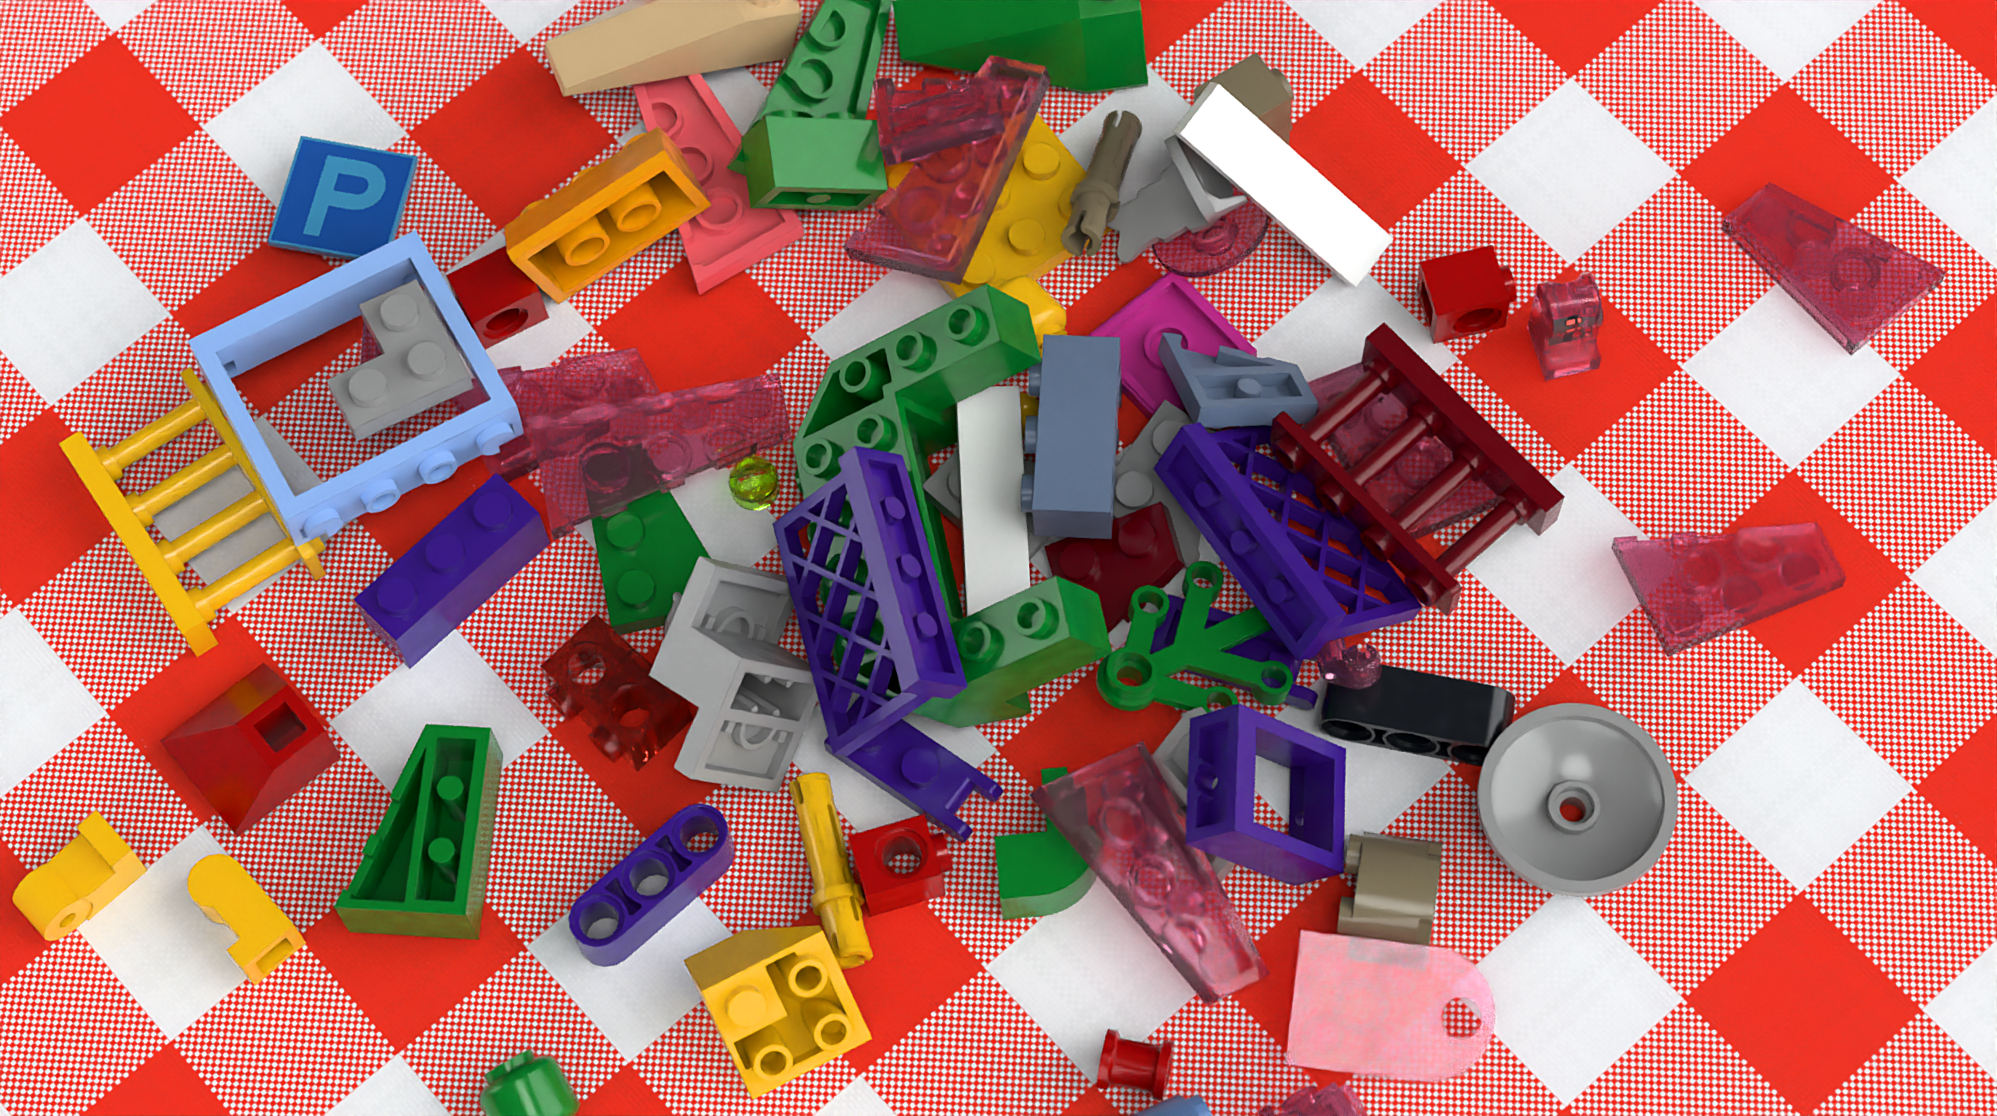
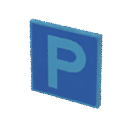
M301 136L269 234L268 245L353 261L394 241L419 162L418 157Z

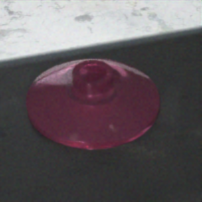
M1231 183L1234 197L1244 195ZM1246 197L1249 202L1220 217L1212 227L1196 233L1188 230L1169 243L1159 241L1151 246L1159 263L1168 271L1184 277L1211 276L1224 272L1246 259L1263 240L1269 226L1270 217Z

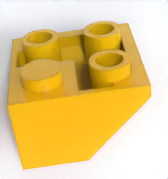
M819 925L742 930L683 960L752 1099L872 1039L824 932Z

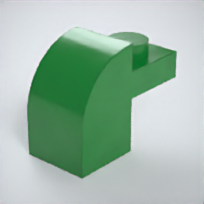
M1067 767L1041 769L1047 832L994 837L1003 920L1042 917L1062 912L1079 902L1091 889L1098 876L1102 858L1100 826L1086 827L1083 789H1069Z

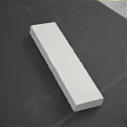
M1209 83L1172 131L1347 285L1357 287L1394 239L1218 83Z
M991 386L955 404L966 617L1030 588L1026 512H1021L1022 475L1024 474L1019 386Z

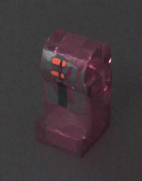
M1590 272L1581 273L1575 281L1563 284L1543 282L1537 285L1527 328L1545 381L1600 367L1601 354L1597 345L1599 328L1603 324V308L1597 284Z

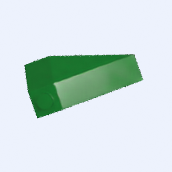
M1140 0L892 1L900 59L904 63L967 74L977 72L1012 78L1013 82L1031 85L1033 82L1068 88V91L1088 95L1148 86Z

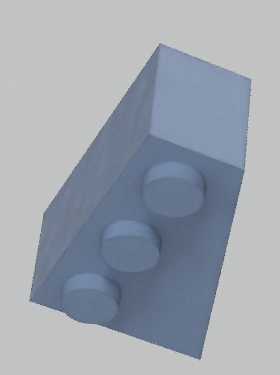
M1043 334L1042 362L1029 367V396H1039L1038 416H1026L1025 454H1036L1034 474L1022 475L1021 512L1032 513L1034 536L1111 539L1116 484V450H1118L1119 444L1118 412L1122 403L1120 337Z

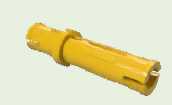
M823 772L804 774L797 777V781L792 780L789 783V790L796 809L803 846L813 880L815 893L810 899L813 912L821 917L826 939L840 969L854 968L865 964L864 960L870 961L873 957L860 907L865 901L863 891L859 884H855L853 874L851 873L829 775Z

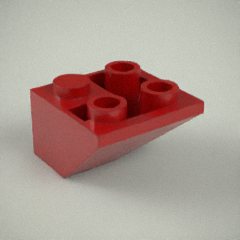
M262 663L160 741L237 837L341 758L324 727L290 686L265 663Z

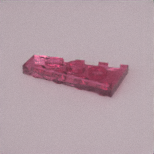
M1144 741L1046 783L1030 794L1041 810L1207 1006L1213 1005L1259 982L1270 974L1204 851L1185 844L1186 818Z

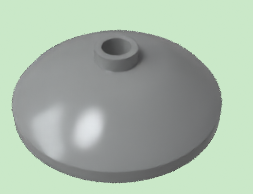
M1562 703L1543 707L1524 715L1507 727L1496 739L1484 760L1479 775L1477 809L1484 835L1499 859L1517 876L1551 893L1573 897H1592L1608 894L1632 884L1656 864L1665 851L1675 828L1678 814V794L1674 774L1665 754L1654 739L1638 724L1604 707L1583 703ZM1565 805H1573L1581 811L1583 818L1577 822L1567 821L1562 817L1560 808Z

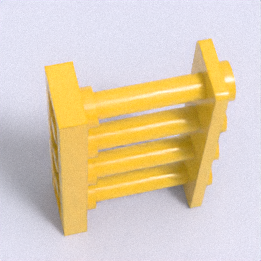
M188 367L179 374L192 398L116 445L107 449L105 444L93 450L81 430L60 442L59 445L196 657H199L219 644L207 623L217 618L214 611L298 559H301L311 576L317 581L326 575L317 557L326 548L319 536L298 547L295 546L234 431L225 419L224 413L208 383L202 384L192 368ZM203 420H208L222 441V445L139 496L135 491L125 497L122 495L115 484V481L124 477L121 470ZM238 465L254 491L170 543L164 538L154 544L145 528L155 523L152 518L154 515ZM269 511L286 538L202 590L196 585L185 591L176 575L186 570L183 565L185 562Z

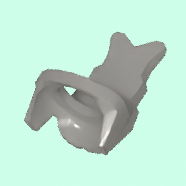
M1176 134L1164 140L1174 163L1160 173L1162 179L1139 189L1137 198L1120 205L1114 220L1106 225L1119 233L1117 255L1124 264L1132 262L1146 248L1159 241L1169 243L1188 230L1196 233L1212 227L1220 217L1249 202L1245 195L1234 197L1231 183Z

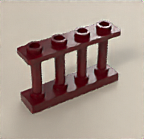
M1383 322L1365 338L1361 361L1364 374L1302 427L1285 411H1281L1272 420L1271 450L1286 470L1293 474H1297L1300 471L1316 487L1315 493L1317 498L1332 515L1337 518H1341L1344 515L1361 532L1360 539L1375 558L1381 562L1390 560L1406 576V586L1418 601L1427 607H1431L1434 604L1443 614L1448 616L1457 608L1462 591L1461 585L1454 577L1514 524L1523 526L1526 523L1540 536L1557 521L1565 496ZM1380 393L1385 395L1392 393L1407 408L1409 417L1345 471L1319 445ZM1425 436L1429 438L1436 436L1453 452V461L1389 515L1364 489ZM1469 480L1475 482L1481 480L1498 496V505L1435 560L1409 533Z

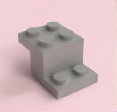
M699 556L649 673V676L699 707L673 767L690 779L778 793L818 700L809 663L778 645V641L794 606L785 575Z

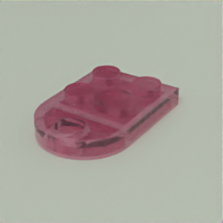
M1301 930L1285 1065L1421 1082L1450 1079L1474 1065L1483 1055L1491 1041L1496 1016L1491 989L1482 973L1474 964L1460 954L1445 948ZM1456 998H1465L1472 1001L1480 1012L1481 1021L1479 1028L1473 1035L1467 1038L1451 1036L1445 1031L1441 1022L1444 1006Z

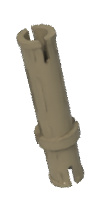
M1117 110L1107 114L1084 180L1075 186L1070 197V203H1073L1071 207L1072 212L1062 232L1061 242L1068 252L1076 256H1082L1083 248L1088 239L1090 241L1086 249L1087 257L1093 256L1098 252L1102 244V236L1106 225L1114 220L1120 208L1118 192L1137 140L1142 133L1140 119L1129 111H1122L1117 127H1115L1118 119Z

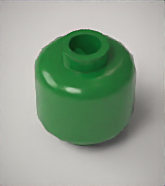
M529 1049L484 1075L488 1085L481 1091L479 1103L486 1116H575L579 1110L580 1104L575 1092L556 1059L549 1055L535 1057L532 1050Z

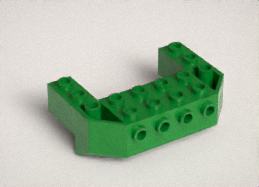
M987 283L832 361L792 443L797 464L795 480L804 499L842 472L838 458L854 446L903 455L968 688L951 699L933 697L912 712L956 728L1014 719L1032 713L1027 691L1112 654L1098 593L1059 576L1051 577L965 618L963 616L940 511L925 499L922 485L932 476L927 457L957 442L956 403L1042 362L1028 305ZM847 494L838 522L850 526L853 511ZM813 521L809 523L807 528L810 545L812 544L817 523ZM835 532L826 566L834 570L837 569L846 536ZM862 549L854 579L865 584L869 569ZM822 576L819 592L824 606H826L833 580ZM850 589L841 623L852 628L862 594ZM878 606L870 637L881 642L885 628ZM837 633L832 654L840 668L848 638ZM866 647L856 681L868 686L877 652ZM895 665L885 694L891 698L902 693Z

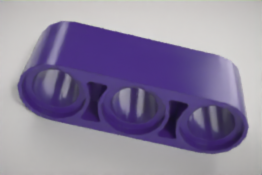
M701 803L689 805L680 810L577 899L571 907L568 917L569 927L585 959L594 965L602 967L614 966L626 960L726 873L732 865L735 851L727 821L720 811L713 806ZM699 833H712L718 837L717 842L707 851L693 852L686 848L691 838ZM660 875L668 879L665 888L656 895L646 896L637 892L640 883L649 876ZM611 918L618 921L617 929L612 935L604 939L597 940L587 936L592 924L600 919Z

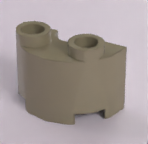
M1364 832L1363 836L1350 834L1345 873L1358 875L1355 898L1341 896L1336 936L1349 938L1347 960L1426 971L1439 882L1442 842Z

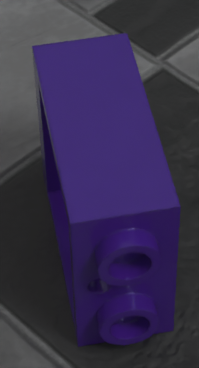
M1239 703L1190 718L1185 844L1292 886L1344 873L1346 748ZM1256 755L1290 769L1289 835L1254 822ZM1217 778V784L1214 787V789H1212V784L1214 780Z

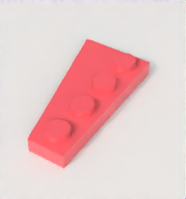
M700 73L632 85L646 132L648 133L659 126L681 150L712 204L698 215L677 227L699 295L805 236L803 224L792 209L750 208L746 176L726 168L743 136Z

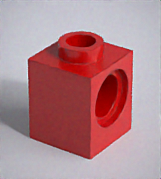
M1493 245L1421 261L1419 264L1417 294L1433 344L1506 327L1509 303L1516 301V287L1509 266L1499 267Z
M506 246L446 275L457 303L485 350L549 318L537 285L511 261L506 252Z
M924 814L848 836L870 917L946 895L942 873L953 870L950 854L943 832L930 835ZM900 854H912L921 860L913 871L906 874H896L886 868L889 861Z

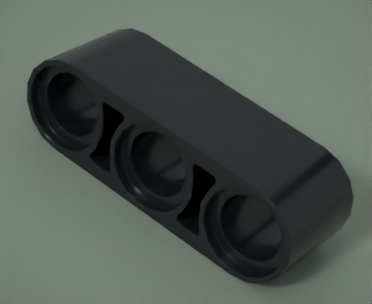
M1342 659L1334 661L1330 665L1318 727L1325 734L1344 741L1483 766L1491 746L1501 733L1512 724L1516 698L1509 691L1488 684L1361 660Z

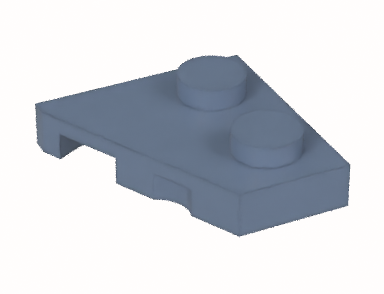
M1162 333L1157 353L1193 423L1200 422L1204 428L1221 429L1233 426H1272L1273 418L1281 411H1285L1297 424H1306L1315 416L1319 403L1297 364L1269 357H1254L1245 351L1222 345L1219 347L1217 357L1182 349L1180 344L1183 335Z

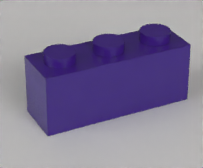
M495 473L354 598L368 629L411 669L550 544L540 514L498 473Z

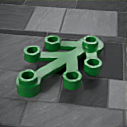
M1197 561L1187 568L1183 579L1182 592L1186 598L1174 643L1150 654L1154 631L1163 625L1170 601L1167 594L1156 586L1146 585L1139 587L1132 594L1128 607V617L1131 625L1125 647L1117 649L1101 661L1096 674V686L1098 692L1107 703L1125 711L1141 710L1155 701L1186 711L1202 707L1206 713L1212 711L1208 708V704L1218 703L1224 707H1229L1239 703L1237 696L1230 689L1223 686H1212L1208 689H1203L1169 677L1187 669L1250 687L1251 693L1257 701L1264 705L1275 706L1287 699L1293 684V675L1291 670L1279 661L1270 660L1262 663L1224 652L1273 629L1256 606L1204 630L1210 605L1217 600L1224 577L1220 568L1208 561ZM1193 579H1206L1212 584V587L1201 588L1193 582ZM1151 603L1159 611L1156 613L1145 612L1139 607V604ZM1130 678L1134 680L1138 684V686L1125 685L1121 683L1118 679ZM1274 678L1282 687L1277 689L1270 688L1262 682V679Z

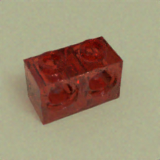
M597 614L540 666L549 687L544 693L549 703L568 721H572L576 716L583 720L593 730L588 737L596 748L611 762L616 763L622 757L637 772L693 720L687 700L649 676L652 665ZM598 668L605 671L602 678L594 684L580 685L575 683L577 677L585 670ZM643 709L650 712L648 718L638 726L626 727L619 724L621 718L631 710Z

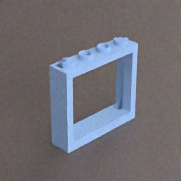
M416 230L188 340L206 382L296 547L324 533L329 538L336 534L344 523L366 512L376 513L383 511L395 504L402 494L424 483H439L450 477L457 470L458 466L482 454L488 456L499 453L500 445L524 434L515 401ZM417 279L420 286L422 285L488 401L294 497L233 385L231 378L360 316V304Z

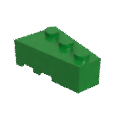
M425 725L390 795L392 802L376 834H370L362 850L364 858L348 890H342L334 906L349 932L479 940L503 762V753L490 727Z

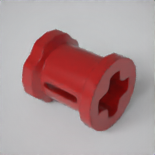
M1108 1029L1099 1063L1097 1088L1107 1090L1113 1084L1151 1092L1153 1100L1164 1101L1171 1072L1175 1042L1164 1040L1159 1046L1120 1038L1118 1030Z

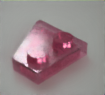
M994 77L966 78L957 81L947 78H924L921 83L923 90H896L892 78H881L873 81L879 143L887 167L905 161H920L929 157L932 153L959 145L978 144L986 141L993 135L1006 132L1001 95Z

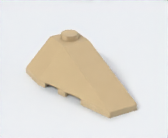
M630 0L546 41L544 51L564 97L787 59L791 54L802 10L797 0Z

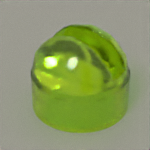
M758 455L743 457L735 463L730 472L728 482L732 498L744 509L752 511L765 509L775 502L780 493V481L776 468L769 460ZM761 471H762V472H765V474H759V475L751 476V477H749V478H747V479L741 481V482L738 484V481H739L740 478H743V477H746V476H749V475H752V474H755V473H758V472H761Z

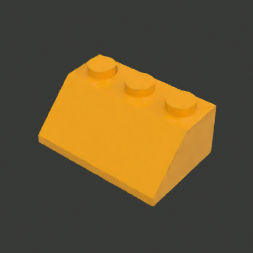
M657 126L648 133L632 137L624 144L621 151L601 164L580 171L573 177L570 184L547 199L535 201L525 207L518 218L504 226L506 252L511 261L559 305L712 204L681 150Z

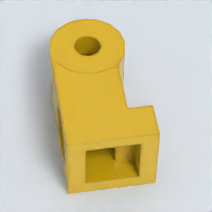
M97 810L92 812L76 827L80 832L76 838L49 862L30 872L14 891L13 903L44 939L48 941L58 940L75 930L85 920L89 921L148 871L133 850Z
M224 854L207 855L197 861L190 870L187 879L189 894L208 919L214 923L226 924L239 939L226 951L255 986L306 944L295 925L239 862L231 856Z

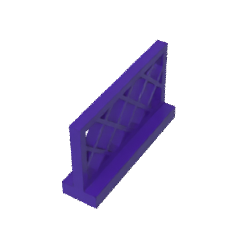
M1200 422L1183 425L1153 470L1297 661L1315 657L1328 641L1413 620L1423 608L1387 561H1379L1367 550L1360 539L1361 532L1344 515L1341 518H1337L1321 504L1315 493L1316 487L1300 471L1297 474H1293L1286 470L1278 461L1255 451L1256 446L1268 444L1271 448L1270 435L1272 426H1244L1214 433H1208ZM1230 461L1240 465L1239 472ZM1252 471L1279 483V490L1276 491L1252 480ZM1292 490L1309 497L1318 510L1291 498ZM1266 508L1275 511V519ZM1288 518L1315 530V537L1311 538L1288 527ZM1330 537L1345 544L1354 557L1329 546L1328 538ZM1302 555L1312 559L1311 567ZM1325 566L1351 577V587L1325 575ZM1365 584L1381 591L1391 604L1365 594ZM1338 603L1348 607V615Z
M860 446L852 447L838 458L842 472L772 524L832 753L848 756L931 698L951 699L968 688L903 455ZM847 494L853 511L850 526L838 522ZM813 521L817 523L808 557L803 554L798 531ZM835 532L846 536L836 570L825 565ZM862 549L869 569L865 584L854 579ZM822 576L833 580L823 614L819 612L815 599ZM850 589L862 594L852 628L841 623ZM878 606L885 628L881 642L870 637ZM837 633L848 638L839 672L834 670L831 659V652ZM866 647L878 653L868 686L856 681ZM895 665L902 693L891 698L885 694ZM852 692L863 696L864 700L857 723L850 728L846 712Z

